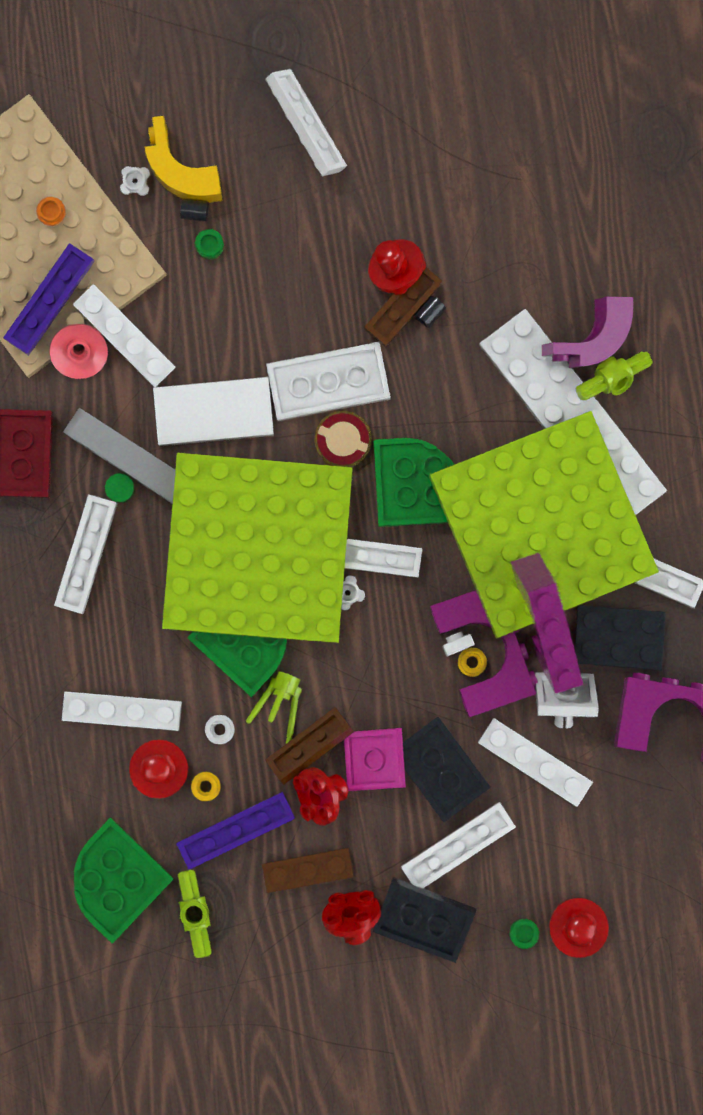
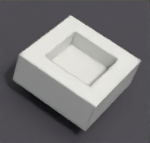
M461 631L447 637L448 643L442 647L446 657L475 644L471 634L464 636Z

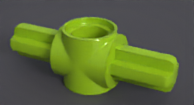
M640 352L627 360L609 357L602 361L595 370V377L576 387L575 391L580 400H588L601 392L605 394L612 393L613 395L622 394L631 386L635 374L652 365L650 354L648 352Z
M182 871L178 873L183 901L179 902L180 918L184 925V930L190 932L194 956L196 958H203L212 953L207 927L211 926L209 908L206 904L205 896L200 897L195 871ZM190 906H197L202 910L203 917L200 921L194 922L188 918L187 910Z

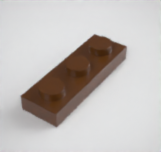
M426 267L420 278L404 294H393L366 324L364 330L386 348L423 304L442 285L443 281Z
M334 707L265 759V761L284 785L354 731L337 708Z
M349 847L262 863L267 893L354 877Z

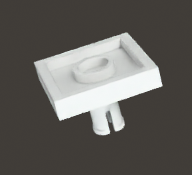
M535 672L538 681L535 692L539 716H555L554 724L558 728H563L564 717L566 728L573 726V716L598 717V700L594 674L581 673L583 685L555 694L545 673Z

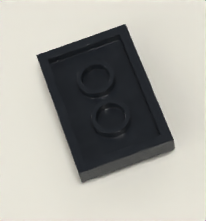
M578 605L574 645L578 664L662 670L666 612Z
M436 717L403 742L404 769L443 822H446L491 788L439 717Z
M393 877L381 907L380 919L374 926L373 932L456 963L477 908Z

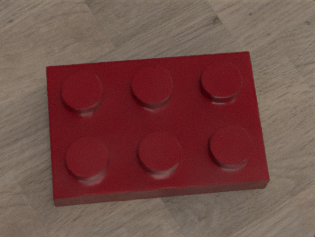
M0 409V497L50 498L53 412L51 410Z

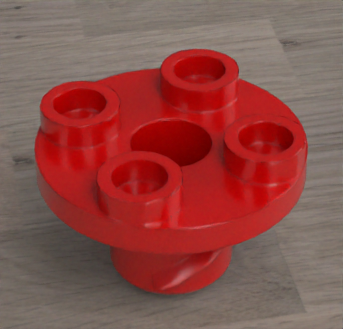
M405 239L386 240L381 242L372 254L368 273L371 281L379 290L402 295L420 278L427 264L422 251L414 242Z
M151 740L141 745L133 754L129 766L130 778L136 789L142 794L151 798H166L178 792L186 782L188 761L184 752L176 744L167 740Z
M315 767L305 769L293 778V785L301 804L300 813L306 821L312 820L322 826L334 822L339 814V802L344 801L348 796L346 781L338 774L327 776L322 770Z
M364 890L361 892L335 893L328 898L329 903L322 912L324 928L334 936L343 937L345 943L350 945H359L366 942L371 935L370 929L376 925L381 916V908L374 893L370 890Z
M571 898L558 904L553 911L549 922V932L553 943L561 952L571 957L583 958L595 954L602 948L608 937L609 925L604 911L596 903L585 898Z

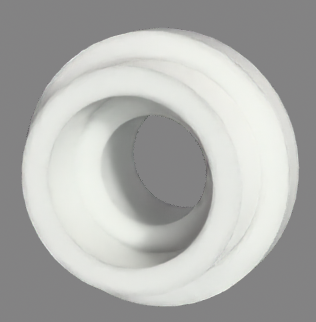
M224 715L211 717L205 726L207 738L215 744L227 743L231 740L235 731L231 719ZM223 724L226 730L223 735L215 733L216 725Z

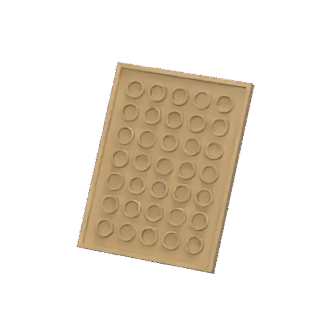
M28 94L0 115V341L26 376L30 378L51 362L50 344L54 335L60 329L72 324H85L95 328L73 305L93 284L121 310L167 275L30 94ZM46 197H56L65 206V218L56 226L44 225L37 217V205ZM70 243L93 258L95 262L28 356L4 340L3 337Z

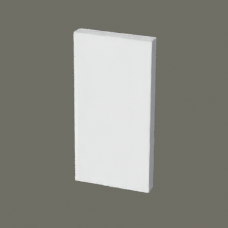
M380 342L266 364L277 421L391 399Z
M268 377L153 388L159 446L274 436Z

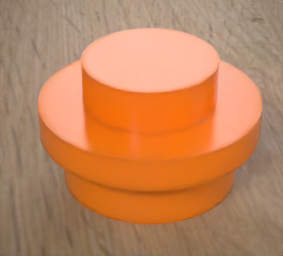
M46 197L37 205L36 214L44 225L56 226L65 218L66 209L58 198Z

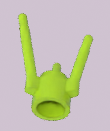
M279 671L276 678L272 677L268 688L251 711L246 722L250 724L273 690V695L277 697L268 717L269 722L274 721L282 700L289 701L292 696L286 744L291 741L294 733L298 699L302 691L298 687L300 679Z

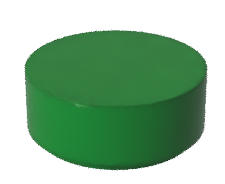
M206 229L197 235L195 248L202 258L211 260L222 254L224 241L219 232L213 229Z
M118 473L108 478L105 484V492L112 501L125 503L133 497L135 485L129 476Z
M520 918L512 923L509 936L515 946L528 949L537 943L539 929L532 920Z

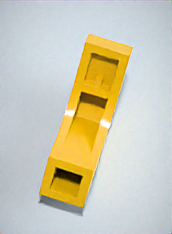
M164 116L152 117L153 127H148L151 145H156L146 146L145 152L150 167L161 185L181 199L209 202L222 201L217 166L190 168L177 162L170 153L167 125Z

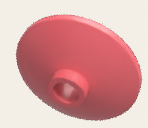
M72 324L60 329L54 335L50 344V359L54 367L61 374L74 379H84L97 374L105 365L108 357L107 343L102 334L95 328L85 324ZM76 344H81L84 346V349L76 351L73 347Z

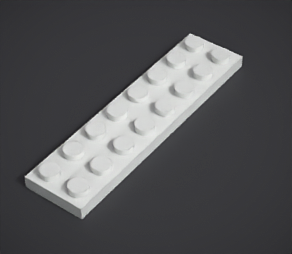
M524 309L480 342L479 346L544 429L592 411L635 515L663 495L667 491L595 397L588 400H580L575 389L583 382L572 368H568V363L552 362L551 356H542V345L552 342L528 311Z

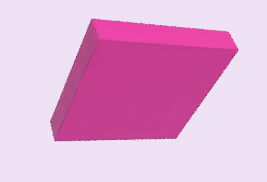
M402 728L356 731L344 739L348 791L406 787Z

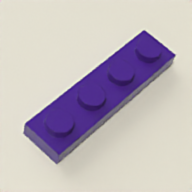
M69 243L3 337L4 340L29 356L93 265L94 259Z
M281 792L176 844L188 870L295 819V816L284 792Z

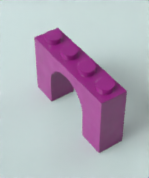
M539 553L511 561L517 587L527 604L537 635L531 636L537 659L554 693L557 694L583 685L557 584Z
M476 590L430 606L439 635L471 624H481L491 628ZM519 630L501 637L505 647V659L499 672L488 680L459 690L468 718L536 694L534 688H536L538 681L533 670L528 672L525 660L529 659L524 643L518 644L515 635Z
M633 672L632 677H625L614 747L646 752L652 717L657 708L668 700H686L697 707L703 716V684L691 682L690 687L679 686L680 680L662 677L661 682L650 681L651 675ZM703 747L700 762H703Z

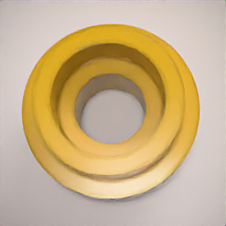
M471 647L460 653L458 667L464 675L475 677L482 674L486 669L487 658L480 649ZM469 657L477 659L478 664L475 668H470L467 665Z
M211 772L197 774L191 783L193 795L201 801L213 800L218 796L221 789L218 777ZM203 781L211 783L212 788L209 792L202 791L201 783Z

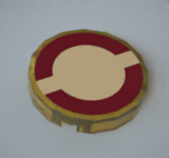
M342 410L330 413L321 420L316 428L314 442L317 453L325 463L330 466L353 467L364 461L370 452L372 436L370 427L362 417L354 412Z

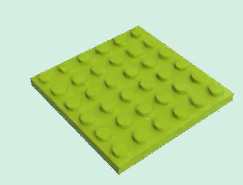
M592 411L429 475L496 639L534 624L527 604L517 587L511 561L539 553L557 584L564 611L659 573Z
M177 453L162 629L339 643L352 467Z

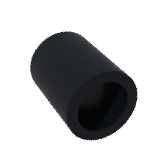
M182 199L180 218L207 222L209 201Z
M431 295L414 316L424 326L430 328L447 308L439 299Z

